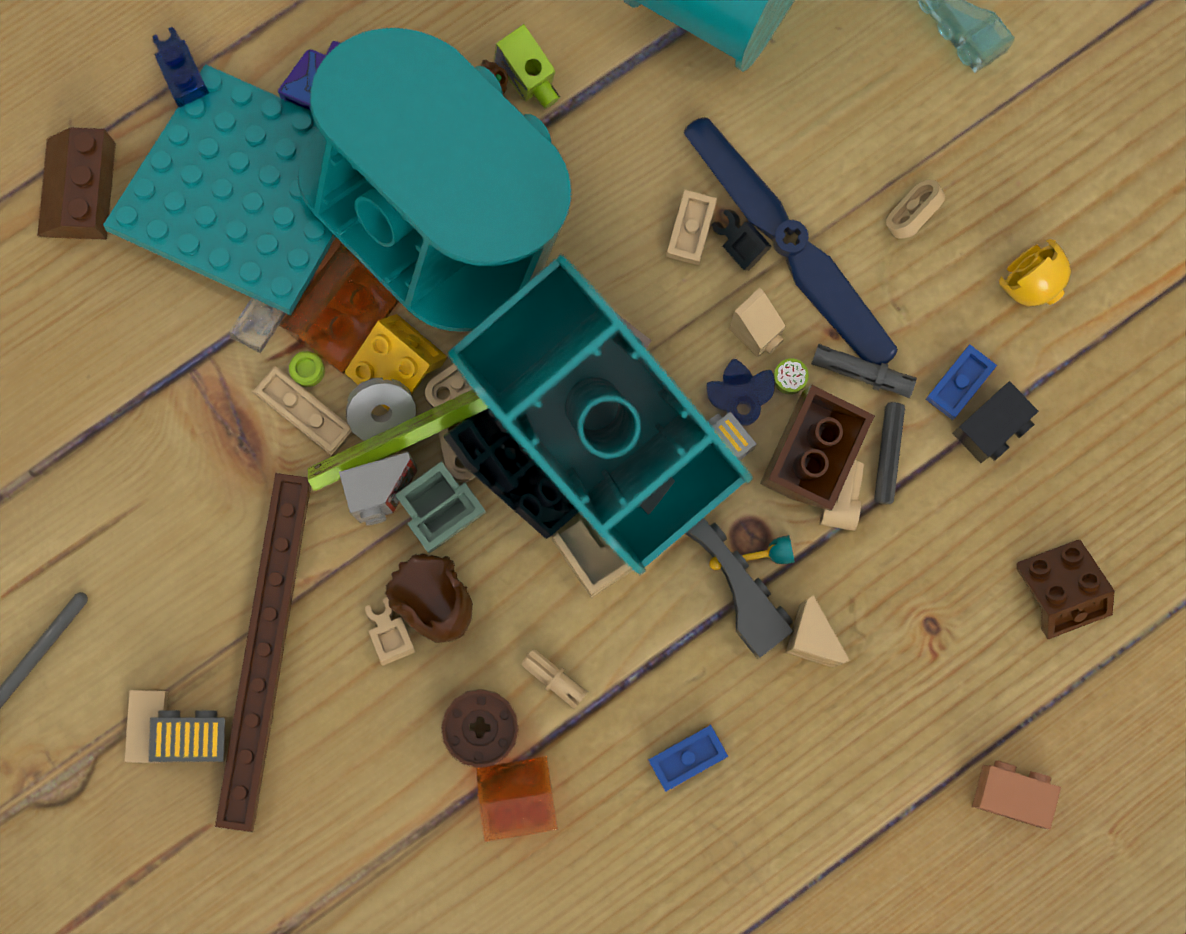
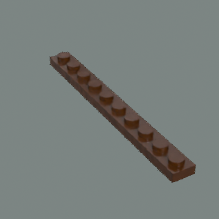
M275 473L215 827L247 832L254 831L311 490L308 477Z

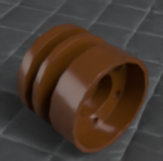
M484 689L467 691L455 698L445 711L441 726L443 742L451 756L464 765L477 768L493 766L506 758L515 746L519 731L517 716L509 702L496 692ZM477 717H484V723L490 724V731H484L483 737H476V732L469 728L470 724L476 723Z

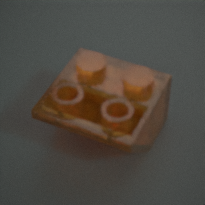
M547 756L476 768L479 807L485 842L558 830Z

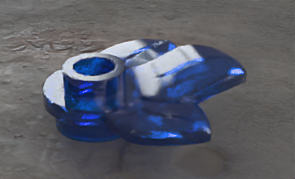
M734 358L727 365L722 382L711 381L707 383L708 399L714 407L726 411L727 414L731 412L742 426L751 425L758 419L761 413V406L767 403L773 396L775 387L772 370H765L752 376L747 367ZM746 404L750 412L742 415L738 412L737 406Z

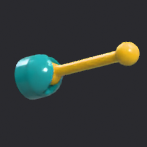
M789 535L772 540L765 551L742 555L746 561L769 557L777 564L795 563ZM716 557L710 559V568L720 570L722 566Z

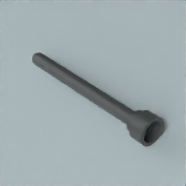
M79 592L74 595L0 686V709L86 605L88 597L85 593Z

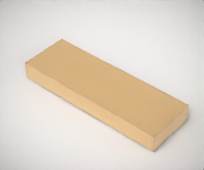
M276 366L269 371L252 391L331 456L336 455L353 434L349 424Z

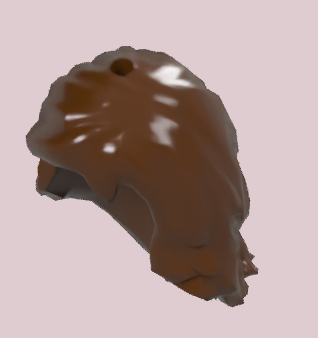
M415 554L411 556L408 562H401L399 570L391 574L393 579L386 585L385 592L389 599V608L400 614L412 629L435 643L451 642L461 638L472 620L473 603L467 592V586H464L457 578V573L454 570V561L448 556L441 558L433 555Z

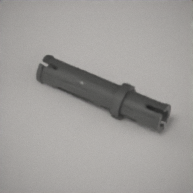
M818 344L811 365L873 385L872 389L879 391L881 388L909 399L917 377L888 368V365L885 363H881V365L871 363L823 346L822 344Z

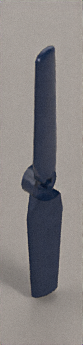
M703 117L691 122L685 128L684 135L748 221L773 240L776 252L781 256L787 257L786 262L796 286L861 359L881 365V363L888 364L897 354V346L832 258L808 241V231L801 222L789 220L782 202L708 118ZM785 232L788 235L795 233L798 236L795 241L796 245L792 242L788 244L783 242L786 236Z

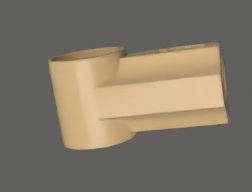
M857 460L854 461L833 510L821 509L820 525L856 531L861 511V501L858 499L864 463Z

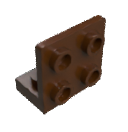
M1081 540L1070 542L1017 563L1019 574L1042 609L1041 630L1047 639L1113 615L1115 590Z

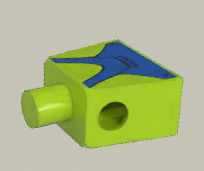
M524 24L496 43L494 62L506 71L509 82L525 101L535 96L543 108L547 109L560 99V95L551 84L556 71Z

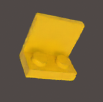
M394 314L377 321L345 370V374L357 385L372 378H383V380L392 381L391 379L398 380L410 390L412 395L424 376L440 368L448 357L398 314ZM382 405L386 410L389 411V406Z

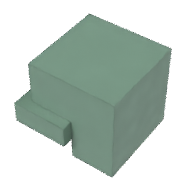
M442 461L395 494L413 519L407 523L429 554L486 513V510L467 484L464 482L459 486Z

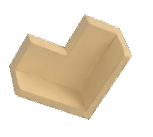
M582 520L561 534L557 532L552 535L553 543L591 599L633 571L609 544L600 548Z

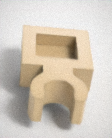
M388 598L383 599L385 611L380 615L374 614L370 605L365 606L367 617L373 624L378 626L368 630L382 666L416 652L402 618L399 617L391 620L394 610L389 608Z

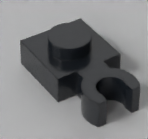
M725 209L723 213L729 219L728 226L724 228L720 222H713L711 226L717 234L726 235L728 241L723 245V248L744 271H750L772 246L751 222H744L740 226L739 215L733 210Z

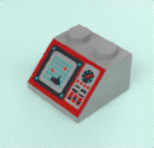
M409 452L339 472L349 511L360 523L365 522L367 526L375 525L386 521V515L394 513L400 503L395 494L408 486L418 471Z

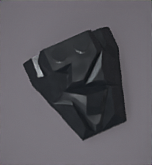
M490 408L465 419L443 435L464 467L545 539L555 534L579 512Z

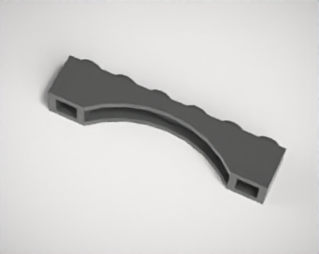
M672 477L639 504L648 515L675 482ZM702 518L685 533L699 543L712 557H716L721 564V570L726 577L733 596L736 612V633L757 659L794 632L790 627L793 623L791 617L781 606L775 608L767 598L771 595L768 588L759 578L753 580L746 572V569L749 567L748 563L737 550L731 553L724 544V541L727 540L726 535L715 522L709 525L705 518Z

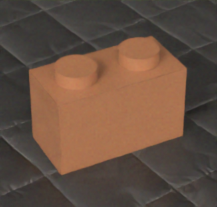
M996 760L994 766H982L972 807L1051 830L1061 790L1060 786L1050 784L1052 777L1030 771L1029 777L1015 773L1016 766Z

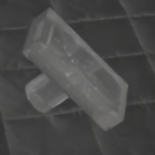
M252 297L229 331L230 338L261 353L286 313Z

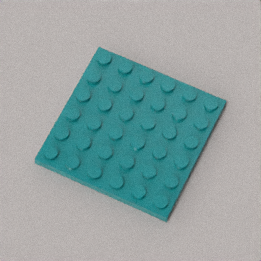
M205 64L104 222L105 230L291 315L336 238L307 207L298 186V167L301 154L309 139L318 130L312 112Z

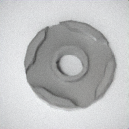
M372 378L360 383L350 393L346 406V419L352 432L360 439L368 440L416 417V405L411 392L400 381ZM378 405L390 407L389 411L381 416L371 413Z

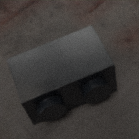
M1009 381L952 434L980 463L989 457L995 461L1010 448L1006 443L1010 437L1015 434L1020 438L1035 425L1030 419L1039 411Z

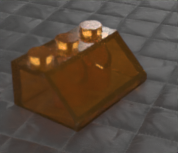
M341 244L303 293L292 314H287L279 326L308 350L317 354L322 360L344 374L377 321L387 318L399 301Z

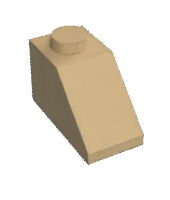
M759 287L734 311L729 329L759 357L765 350L769 354L772 353L783 342L784 339L781 335L785 329V324L765 292Z

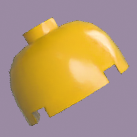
M1046 240L1049 246L1042 249L1038 244L1032 246L1006 268L1008 272H1012L1006 281L1002 276L1000 277L999 285L1015 302L1025 306H1039L1045 303L1052 305L1065 294L1063 289L1069 282L1071 269L1067 255L1056 240Z

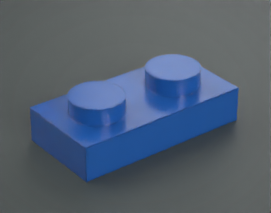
M969 344L926 397V400L953 421L997 365Z
M709 725L648 759L666 792L729 756L714 729Z

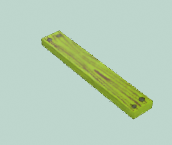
M472 389L309 467L308 482L313 491H317L340 480L339 472L382 460L489 407Z

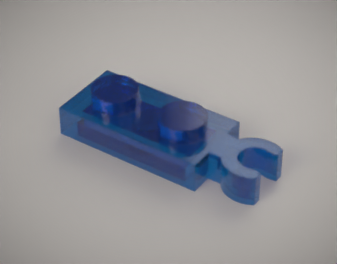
M170 27L168 29L171 35L165 41H160L157 35H153V43L159 51L154 55L174 101L181 108L210 92L185 40L181 41L176 30Z

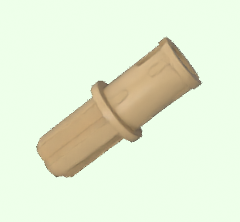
M533 649L522 662V666L547 686L545 688L546 691L552 690L569 704L573 710L588 693L586 689L584 690L563 672L565 670L563 667L561 669L557 668L537 650Z

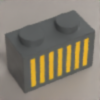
M159 710L158 717H150L149 762H223L225 718H217V711L212 710L195 711V718L180 717L179 710Z

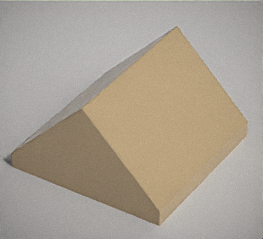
M812 596L798 606L792 627L794 632L790 634L785 653L830 667H836L849 661L847 654L815 597Z

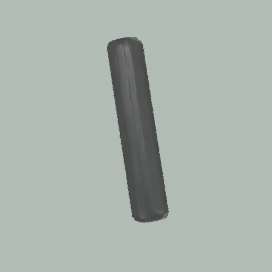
M889 402L885 406L874 496L875 502L880 504H892L895 498L905 414L904 404Z

